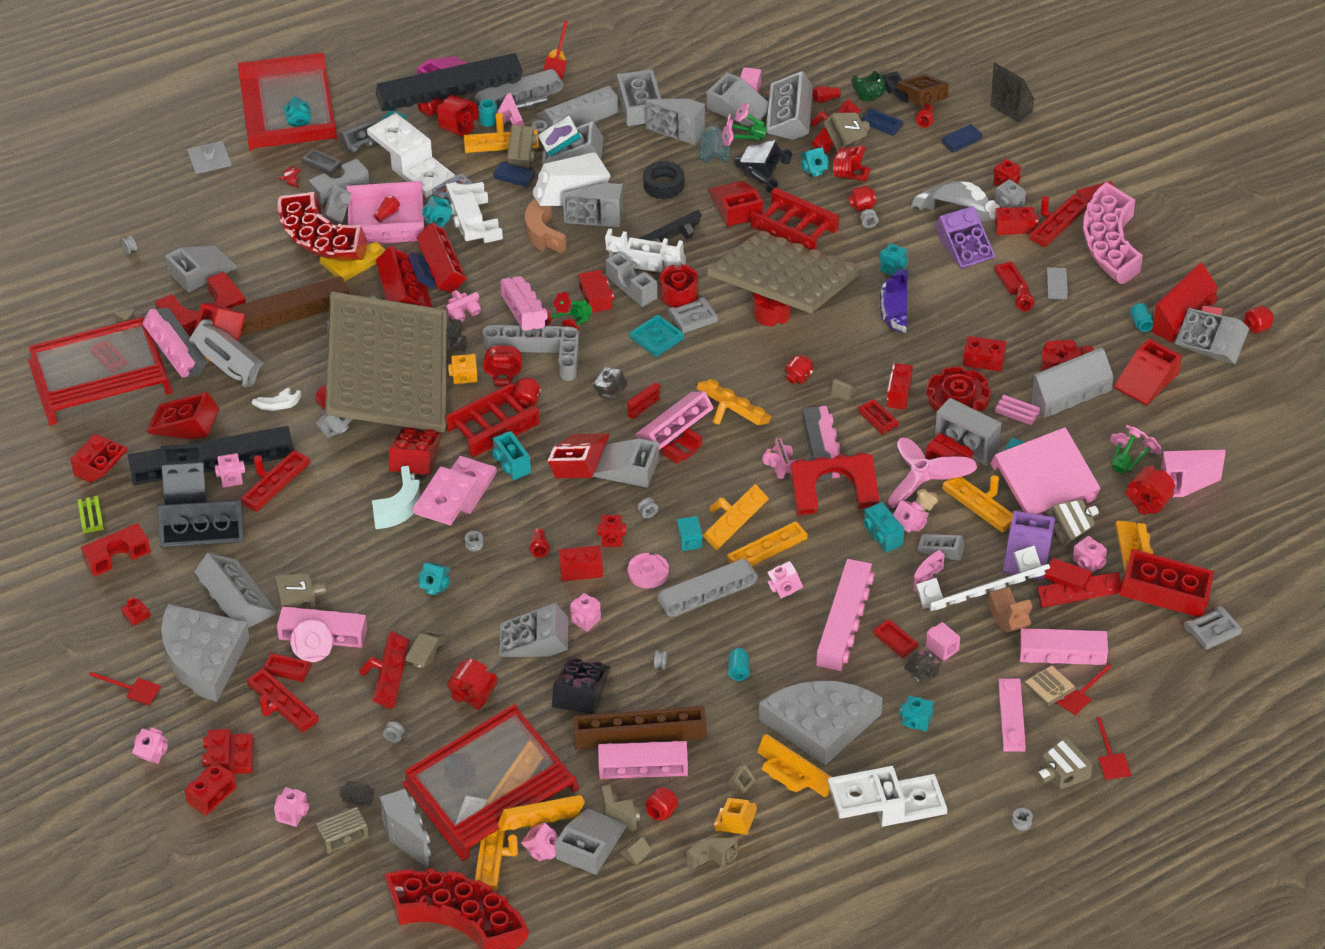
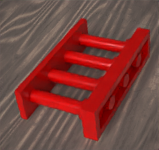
M775 187L771 191V205L762 215L754 211L751 212L750 227L759 231H766L775 237H783L792 243L802 244L808 250H817V239L825 230L834 234L839 230V215ZM777 209H780L786 213L778 222L769 218ZM793 216H796L802 220L794 229L785 225ZM809 223L818 226V228L810 236L801 232Z
M513 382L445 416L446 430L450 432L458 428L467 438L468 454L472 458L494 448L493 438L512 431L514 436H517L540 424L539 410L535 406L525 410L513 397L515 389ZM509 403L518 414L508 418L499 407ZM491 411L501 423L491 426L482 415ZM475 420L484 431L474 435L465 424Z

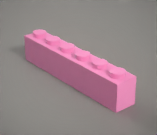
M847 559L817 651L818 667L842 671L844 663L848 664L850 657L848 649L849 647L853 648L855 635L853 634L854 631L858 632L860 619L858 618L864 614L865 604L863 602L869 598L870 588L868 586L873 585L875 573H872L871 563Z

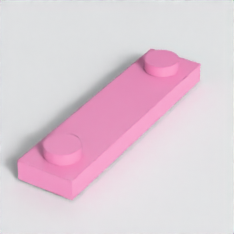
M998 679L1003 751L1025 752L1026 744L1020 679Z

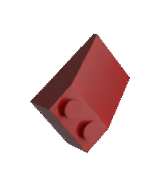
M208 392L158 405L147 432L153 435L188 440L205 438L209 435L220 409Z

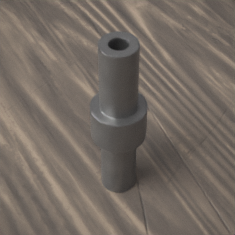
M547 96L534 99L530 97L526 98L525 101L515 104L518 110L524 108L531 109L536 105L548 103Z

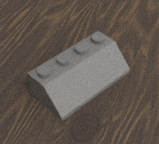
M803 71L771 83L766 126L768 134L792 140L809 134L813 85Z
M607 86L536 113V116L539 120L547 122L548 128L565 117L570 116L574 125L578 127L618 113V98L614 91Z
M1101 347L1034 375L1031 403L1034 406L1040 407V413L1044 418L1112 390L1113 374L1104 349Z
M207 553L194 571L199 578V582L208 589L209 595L218 602L219 608L229 618L247 622L248 628L276 615L278 612L237 559Z

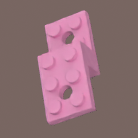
M459 456L451 469L440 466L413 507V513L451 526L460 511L471 514L496 475L497 468L463 456Z

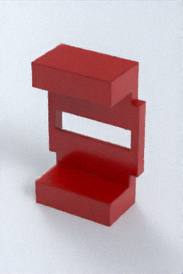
M687 428L683 431L682 438L679 437L670 445L666 444L662 447V455L678 464L697 452V449L702 445V436ZM679 443L691 452L687 454L675 446V444Z

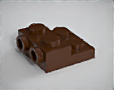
M927 74L897 81V89L908 94V100L916 103L917 106L939 102L948 97L949 83Z

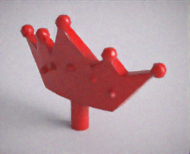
M291 165L290 168L284 171L285 176L279 177L280 181L286 179L288 185L299 188V185L296 184L299 177L296 176L302 169L295 170L296 167Z

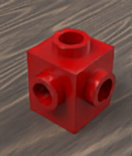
M1008 159L1003 160L1000 164L998 163L993 170V185L998 187L1009 179L1018 185L1021 179V166Z
M601 515V524H597V536H601L602 547H622V536H626V523H622V515Z

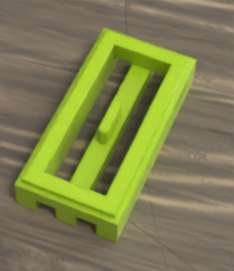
M94 496L93 500H90V497L86 498V501L77 499L83 534L104 530L98 496ZM92 505L96 507L99 526L94 525ZM83 507H87L90 521L89 528L86 527Z

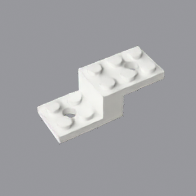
M397 113L367 129V134L390 152L391 165L394 172L407 182L422 181V192L425 197L432 195V188L455 177V174L432 157L431 140Z
M893 766L828 778V786L839 819L877 812L883 827L947 814V806L935 774L898 781ZM858 792L861 795L858 797H853L850 795V793ZM920 795L925 799L918 801L914 797Z

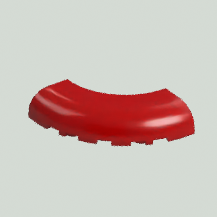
M315 192L279 196L278 213L281 224L286 233L299 247L314 255L332 260L356 261L364 259L368 241L361 225L338 224L336 226L331 224L329 220L321 215V206Z
M430 868L427 871L413 872V869L384 874L390 901L399 925L415 922L444 924L466 934L480 949H517L528 938V927L517 909H514L507 902L506 897L500 896L492 890L491 886L478 879L474 881L458 872H437L435 869Z

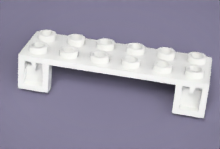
M1035 546L1013 552L1019 573L944 598L937 578L916 584L915 586L922 608H929L930 611L947 607L946 602H949L951 605L967 600V595H969V598L986 594L985 589H989L990 592L1005 588V583L1007 582L1011 585L1026 581L1025 576H1028L1029 579L1046 574L1045 570L1049 569L1050 566L1049 564L1041 566Z

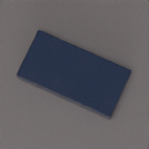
M870 109L862 118V121H867L871 128L892 136L903 126L902 120Z
M970 124L943 137L942 144L954 153L981 140L982 133Z
M501 162L493 175L494 179L528 187L535 177V171Z
M412 252L408 257L418 282L433 288L436 281L430 273L428 263L424 260L423 256Z

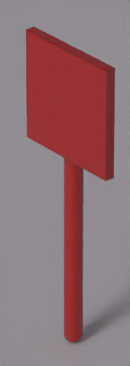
M567 20L564 21L556 58L546 56L543 71L555 70L562 81L567 61L559 59L567 28Z
M1108 664L1080 691L1076 689L1064 696V699H1059L1055 703L1076 716L1092 700L1083 693L1111 668V665Z
M94 672L89 673L92 677L129 689L130 691L126 698L149 706L161 689V685L141 678H137L134 685L131 686Z
M1098 716L1096 719L1108 756L1098 757L1105 780L1131 776L1125 754H1112L1101 717Z

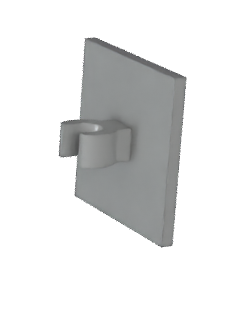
M223 141L187 149L195 174L232 166Z

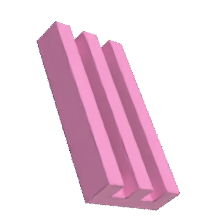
M1003 395L1002 400L995 407V413L1032 425L1040 413V407Z

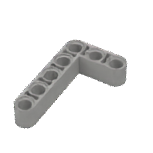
M489 325L483 329V342L486 350L492 346H514L520 352L559 353L560 378L564 381H571L576 378L579 358V332L576 328L544 326V328H533L532 330L524 331L521 326Z

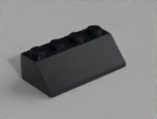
M243 500L158 506L160 547L244 542Z

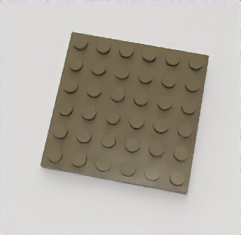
M759 231L709 267L707 275L808 313H813L858 277L861 273V267L855 266L852 262L841 261L835 256L822 254L819 250H808L802 244L789 242L783 237H775L766 231Z

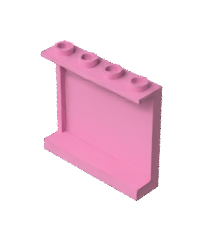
M422 181L346 186L347 191L351 193L350 202L348 203V225H361L368 241L367 244L374 242L382 244L418 241L416 237L424 230ZM394 196L400 203L399 211L386 218L382 223L378 222L373 215L385 197Z
M1066 427L995 454L991 461V466L994 470L1000 469L1025 513L1047 516L1045 512L1055 504L1079 499L1090 503L1097 498V494L1101 489Z

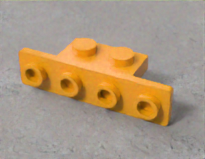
M1116 521L1115 526L1125 571L1131 549L1153 554V549L1150 548V534L1147 533L1146 524L1137 523L1136 525L1135 522Z
M768 734L763 736L758 754L768 760L763 764L762 770L769 774L772 779L784 784L791 791L798 792L806 787H810L823 797L829 795L828 778H832V776Z

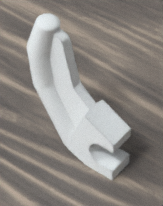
M286 388L276 397H258L253 399L252 405L261 410L269 411L291 408L300 400L301 391L297 390L294 395H291L290 388Z

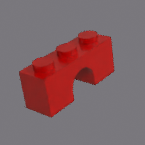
M138 523L81 547L83 560L94 577L113 569L111 557L117 553H125L131 560L151 553L148 537Z

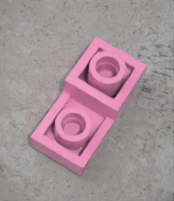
M940 550L930 555L917 569L914 575L913 586L915 592H917L916 584L933 579V574H937L944 569V554Z

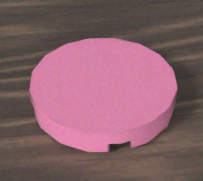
M642 553L633 557L629 562L628 578L637 587L644 589L658 587L666 582L669 576V565L666 559L658 554L654 556L649 555V553Z
M306 620L298 624L295 630H293L290 644L295 655L301 660L317 662L330 654L333 648L334 637L331 629L325 623L319 620Z

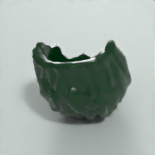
M873 71L872 74L864 78H858L857 75L852 76L851 82L860 100L874 101L884 94L886 84L885 79L880 73Z

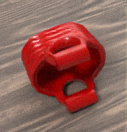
M864 146L839 148L833 161L834 176L866 181L871 171L869 167L861 166L866 148ZM862 170L860 175H856L854 172Z
M492 346L486 351L483 368L489 376L493 377L495 386L510 384L513 377L521 372L522 355L514 346ZM506 375L508 379H497V377Z

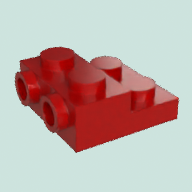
M230 729L208 730V736H203V747L207 749V753L202 754L203 767H209L216 762L233 774L252 773L253 733L231 734Z

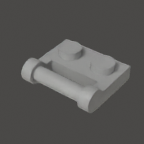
M700 297L695 302L677 308L671 307L667 310L670 319H673L683 333L718 322V316L705 297Z
M1222 606L1214 608L1212 612L1199 618L1189 619L1184 622L1185 630L1191 633L1205 650L1240 635L1242 630ZM1218 619V620H1216V621H1213V622H1211V623H1209V624H1207V625L1202 626V627L1199 628V626H1201V625H1204V624H1206V623H1208V622H1210V621H1212V620Z

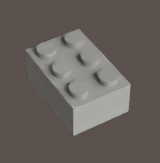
M653 70L617 74V91L627 126L646 124V99H661Z
M949 398L937 411L935 437L939 433L946 437H952L955 442L968 446L974 452V460L987 465L994 455L999 452L1002 423Z

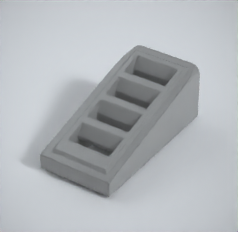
M922 534L917 550L920 553L929 555L940 550L944 554V558L961 560L965 544L962 535Z

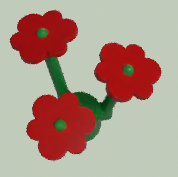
M568 292L557 293V298L554 299L553 305L557 308L558 313L550 315L547 311L545 326H550L554 318L572 314L579 321L575 323L571 318L563 320L561 327H574L579 331V325L589 321V317L592 314L590 304L586 300L571 301ZM574 305V307L571 310H569V306Z

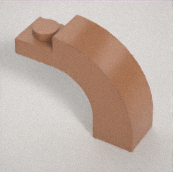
M534 198L525 211V229L528 240L541 251L548 247L563 253L566 250V235L546 226L547 222L552 218L551 206H540Z
M1010 587L989 593L986 602L994 620L1004 632H1011L1031 625L1029 614L1032 604L1030 599L1016 603Z

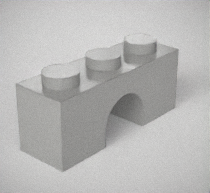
M358 159L341 165L342 177L330 178L323 173L308 180L310 192H315L321 206L327 204L334 185L347 190L346 186L370 184L368 170Z
M620 251L606 259L607 278L641 307L657 299V281L646 272L637 276L633 269V261Z

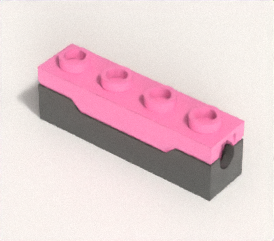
M169 308L150 309L142 324L181 377L200 376L208 361L198 347L189 342L190 336Z
M827 406L803 408L802 422L811 461L818 457L831 459L840 454L839 442H835L837 439L836 429L831 426L833 425L832 413H828ZM827 473L818 480L840 478V474Z

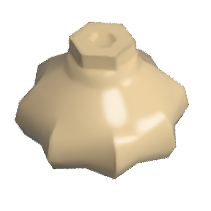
M921 489L917 492L918 497L915 499V502L924 506V511L926 509L928 511L932 510V507L938 503L936 493L927 492L926 489Z

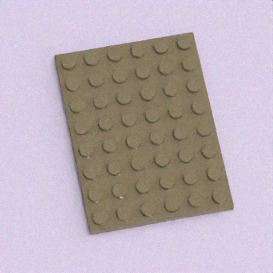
M331 292L325 415L423 430L433 429L436 432L444 433L446 428L447 310Z

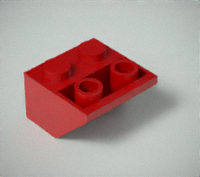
M201 303L195 330L202 320H211L213 326L227 332L239 342L246 314L214 303Z
M94 433L70 458L73 474L87 482L97 480L114 466L128 451V448Z

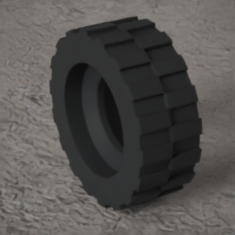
M658 161L648 165L643 174L644 190L651 197H656L657 199H671L674 196H678L684 189L683 169L680 165L669 161ZM659 177H669L672 178L673 181L668 183H659L656 182L655 179Z

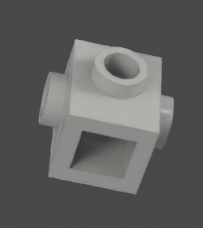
M1009 179L996 188L995 202L1002 208L1023 207L1025 205L1026 190Z
M324 409L322 411L323 416L316 424L327 438H330L338 433L342 434L349 428L347 424L352 419L325 415Z

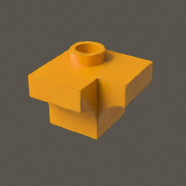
M728 798L724 808H721L714 824L715 830L747 835L757 811L756 803H750L749 800Z

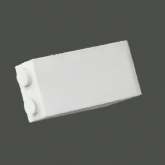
M588 153L545 163L538 175L537 184L533 189V196L540 206H563V193L600 183H608L610 174L596 153Z

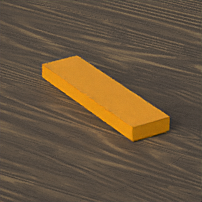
M795 521L727 554V561L731 564L738 560L746 559L753 566L806 540L808 534Z

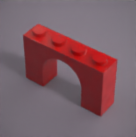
M224 271L207 278L208 291L216 301L215 304L231 309V307L246 303V298ZM173 294L155 301L156 309L169 308L190 337L192 336L199 311L184 308Z
M862 452L849 457L837 455L831 459L818 457L813 461L799 459L790 465L789 470L796 516L817 514L818 501L815 483L821 476L827 473H839L851 481L854 487L857 509L869 508L880 501L872 454L867 455V453Z

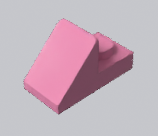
M508 93L497 113L503 114V124L511 121L512 125L524 127V122L511 93Z

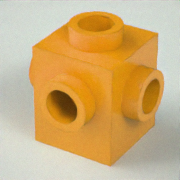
M475 354L452 356V364H448L449 376H453L454 384L478 382Z

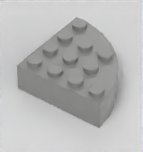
M168 604L163 616L161 630L165 655L171 671L179 682L193 689V692L197 695L218 702L250 639L247 622Z
M837 681L799 683L781 689L759 703V720L823 765L828 764L882 714V697L862 687Z

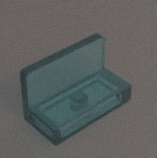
M714 125L701 135L700 160L706 163L714 156H717L724 163H727L729 161V146L723 145L722 131Z

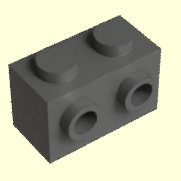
M376 120L337 134L343 152L349 150L352 153L360 150V146L366 144L367 147L376 144L377 142L367 134V129L377 124Z

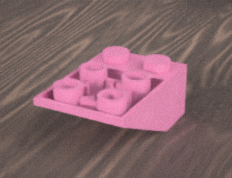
M1163 451L1161 469L1167 472L1175 483L1173 497H1184L1220 481L1226 451Z

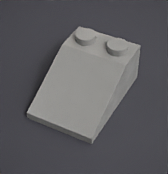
M593 121L578 126L576 128L581 138L556 154L549 156L543 147L542 164L588 153H596L601 160L603 135Z

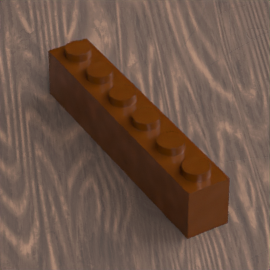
M342 276L234 306L231 309L246 314L241 336L327 312L329 311L331 292L349 294V290Z
M704 706L573 716L575 750L598 748L599 744L608 743L625 744L706 739Z

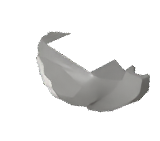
M950 181L934 186L916 196L911 205L912 209L913 207H918L922 211L924 208H928L933 212L935 199L968 207L974 206L980 221L995 220V210L1000 208L994 200L989 201L985 193L978 186L970 182Z

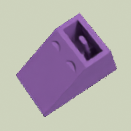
M974 206L940 216L934 224L942 244L960 269L995 258Z
M1014 511L1003 573L1011 575L1019 573L1013 552L1035 546L1041 566L1048 564L1055 517ZM1044 575L1034 577L1035 579H1045Z

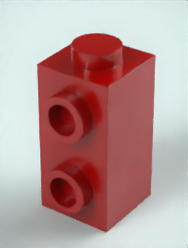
M1034 207L996 208L995 210L996 235L1030 234L1035 230V226H1038V215H1035Z

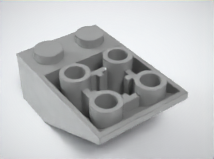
M728 72L707 91V109L727 118L731 114L730 119L736 121V111L743 103L749 104L748 114L758 120H762L768 114L769 102L742 78ZM747 117L741 121H736L748 127L751 124H755V122Z
M646 99V129L693 145L705 133V104L691 99Z
M600 183L563 193L564 223L620 227L623 217V184Z
M216 246L181 247L165 255L167 272L188 293L207 284V278L223 271L226 274L237 268Z
M1189 308L1175 344L1219 361L1236 364L1249 327L1240 319Z
M639 438L606 444L593 477L648 488L659 461V442Z
M556 603L500 623V657H549L568 650V616Z
M405 789L381 796L382 821L389 840L424 867H429L428 857L432 856L428 845L430 839L427 831H423L421 828L423 822L420 814H415L416 806L413 797H408Z
M587 808L564 828L555 842L556 859L597 875L626 829L627 824Z

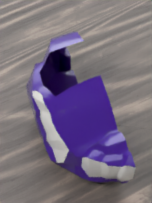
M899 269L891 278H887L881 286L880 310L881 319L891 329L906 334L908 269Z

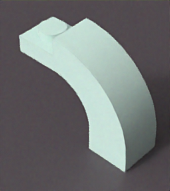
M409 466L401 467L403 486L396 495L386 499L372 500L375 529L398 525L414 514L413 507L421 497L419 480H415L414 474H410Z

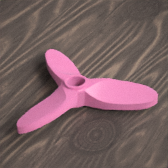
M900 438L898 440L900 454L911 470L888 500L889 507L894 508L899 505L901 500L905 501L925 481L930 479L945 480L971 474L977 469L976 462L967 457H940L928 460L925 459L922 450L912 440Z

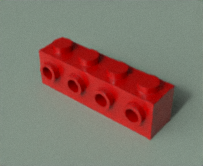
M431 222L416 238L420 244L419 248L425 256L424 260L430 267V273L436 281L435 285L441 291L445 290L452 294L467 278L445 229Z

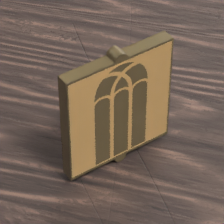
M1053 665L1040 672L1037 671L1034 676L1024 681V684L1048 706L1059 699H1064V696L1076 690V686Z

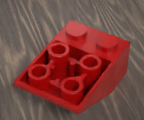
M743 180L708 189L727 227L751 221L752 211L763 214V201L754 187Z
M1148 339L1138 348L1113 388L1147 406L1180 373L1182 355Z
M410 427L402 429L389 448V471L401 472L402 466H409L410 473L429 475L434 466L442 433L436 432L433 429H426L424 431Z
M609 433L571 434L554 446L548 463L555 479L592 478L610 436Z

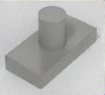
M334 185L331 189L323 217L335 225L342 224L348 203L350 202L351 193Z

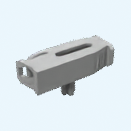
M202 320L190 337L189 342L196 344L202 354L234 379L243 380L242 385L244 387H251L255 383L258 371L264 363L227 332L213 326L211 320Z

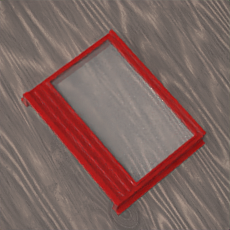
M324 52L237 63L249 151L260 147L332 138L337 140ZM294 96L309 103L312 118L305 126H290L286 122L283 108Z
M144 317L29 346L31 359L28 360V364L49 426L57 424L54 411L157 384H162L166 395L173 393L155 341L142 324Z
M513 704L405 770L406 780L402 782L403 787L413 797L414 801L462 862L470 858V847L500 829L498 822L504 809L544 802L566 787L572 793L580 789L576 777L563 765L519 711L516 704Z

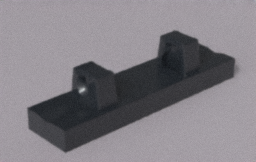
M696 210L638 239L662 243L664 238L670 239L682 233L687 240L693 237L695 232L693 227L699 225L702 214L699 210Z

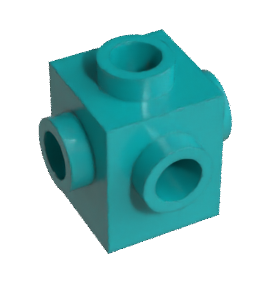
M296 96L283 108L286 122L290 126H305L312 118L309 103Z
M823 147L800 153L802 158L800 162L801 168L805 171L806 175L812 174V177L823 174V170L828 169L829 160L827 155L824 154Z
M431 195L428 203L423 207L422 215L427 225L433 222L444 228L446 222L450 219L453 209L448 200Z
M889 243L885 249L881 250L879 260H881L880 271L893 276L897 270L904 269L908 263L907 249Z
M432 562L424 563L423 570L420 571L418 576L419 588H423L425 593L437 595L438 592H444L450 583V576H448L450 567Z
M909 695L906 703H902L899 715L902 716V725L927 732L933 717L934 702Z

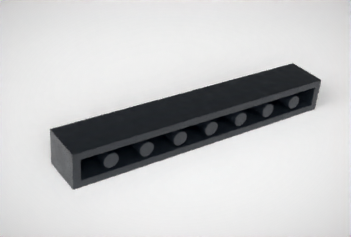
M516 53L378 83L375 94L382 112L387 110L394 111L397 108L411 107L418 103H429L436 99H446L450 95H464L467 92H478L489 87L496 88L507 83L514 84L521 80L523 70Z
M289 426L189 443H202L204 473L216 471L215 465H219L218 456L238 453L239 461H243L245 466L255 464L254 457L257 455L262 457V462L283 459L293 451ZM161 449L128 454L133 486L163 480Z

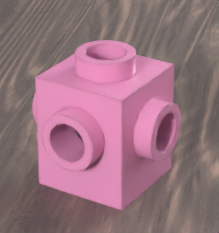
M238 453L218 456L219 465H215L216 476L221 477L223 488L242 485L241 473H245L243 461H239Z
M901 500L893 516L903 526L904 530L910 533L911 531L919 532L924 528L929 513L923 510L924 506L915 501L911 503Z
M1087 536L1074 546L1073 561L1081 568L1093 573L1097 569L1103 568L1106 564L1107 549L1101 543Z
M790 561L767 572L771 579L768 581V584L773 593L777 591L780 598L791 595L793 592L803 588L800 578Z
M585 593L572 601L570 605L571 622L588 632L601 620L600 602Z
M150 728L149 731L141 729L140 734H137L134 740L135 746L132 753L141 759L159 764L162 755L167 751L168 739L162 736V731L155 728Z
M285 787L282 794L278 795L275 801L276 821L297 827L302 816H306L309 809L306 793L298 789L293 790Z
M546 823L532 826L521 844L530 852L533 858L542 861L556 856L555 842L559 837Z

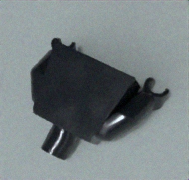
M776 140L749 145L743 156L735 157L734 162L737 168L742 167L747 177H752L761 184L765 183L767 185V192L771 193L775 187H778V182L774 178L767 179V177L772 176L780 158L783 164H790L792 152L788 149L781 151Z

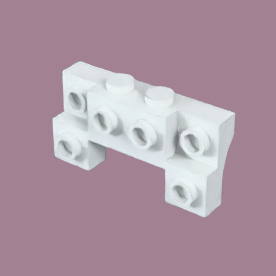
M456 182L446 184L447 195L453 209L451 216L454 215L455 228H459L465 241L483 238L484 243L503 239L498 219L482 221V214L478 205L488 203V194L484 191L483 182L468 185Z
M608 229L605 236L606 250L609 251V257L621 251L633 261L634 269L661 273L664 268L670 265L681 267V264H686L683 241L679 240L677 247L669 246L668 239L664 238L662 243L631 237L627 241V232L623 231L621 237L613 236L612 229Z

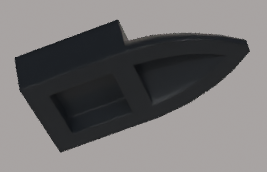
M898 72L883 75L888 94L893 93L898 99L908 103V94L897 89V81L902 80Z

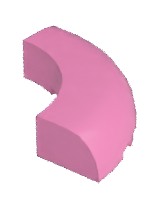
M1106 182L1093 194L1090 203L1088 202L1083 221L1084 236L1088 250L1095 262L1119 284H1124L1141 272L1143 255L1135 250L1128 241H1125L1123 236L1124 226L1134 216L1135 199Z

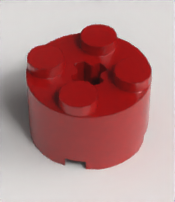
M456 95L447 97L442 104L438 105L436 110L439 128L459 136L470 134L475 127L473 125L474 119H478L477 105L470 100Z
M681 264V267L670 265L662 270L660 274L661 301L668 306L677 308L695 302L698 299V276L694 268Z
M753 292V314L758 323L773 327L777 323L785 324L790 319L791 306Z
M1070 339L1066 341H1047L1042 349L1040 372L1081 356V351L1076 346V342Z
M1154 466L1142 468L1125 491L1126 496L1143 515L1159 513L1175 493V483L1170 475L1162 469L1160 471L1155 470Z
M466 659L464 662L460 661L447 682L448 688L452 692L450 696L456 702L465 701L470 703L473 708L480 710L498 683L497 676L493 672L489 674L486 671L488 667L473 659Z

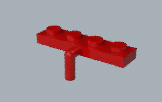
M848 98L836 113L859 114L862 110ZM821 111L811 120L810 124L816 127L822 120L825 121L829 115ZM824 126L811 142V145L815 149L823 147L824 154H827L834 144Z
M1073 194L1052 213L1048 211L1049 197L1043 196L1040 214L1047 219L1030 233L1029 240L1045 248L1086 211L1088 201Z
M293 450L270 472L264 470L262 457L260 455L255 456L256 474L262 479L240 498L243 500V505L258 512L310 464L309 457Z
M1119 572L1092 576L1083 591L1060 583L1039 586L1036 589L1040 607L1047 608L1120 594L1122 583Z
M390 631L387 635L382 660L370 657L359 669V673L362 676H365L372 667L379 669L372 701L391 710L396 704L410 639L393 631Z
M264 668L247 679V685L260 696L261 713L264 717L277 711L301 733H304L319 722V717Z

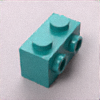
M512 431L493 438L494 450H492V455L495 461L500 462L505 474H509L511 479L515 480L531 473L530 456Z
M883 502L864 510V527L885 553L903 546L904 528Z

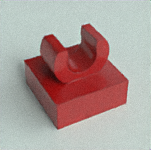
M135 597L128 599L126 601L127 605L121 608L123 616L132 626L151 616L150 610L139 598L135 599Z

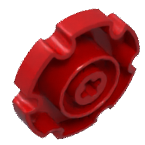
M960 366L941 369V374H933L927 383L926 396L929 397V405L936 412L949 398L974 410L984 411L989 405L991 389L988 388V380L981 373L973 369L966 371L964 367Z

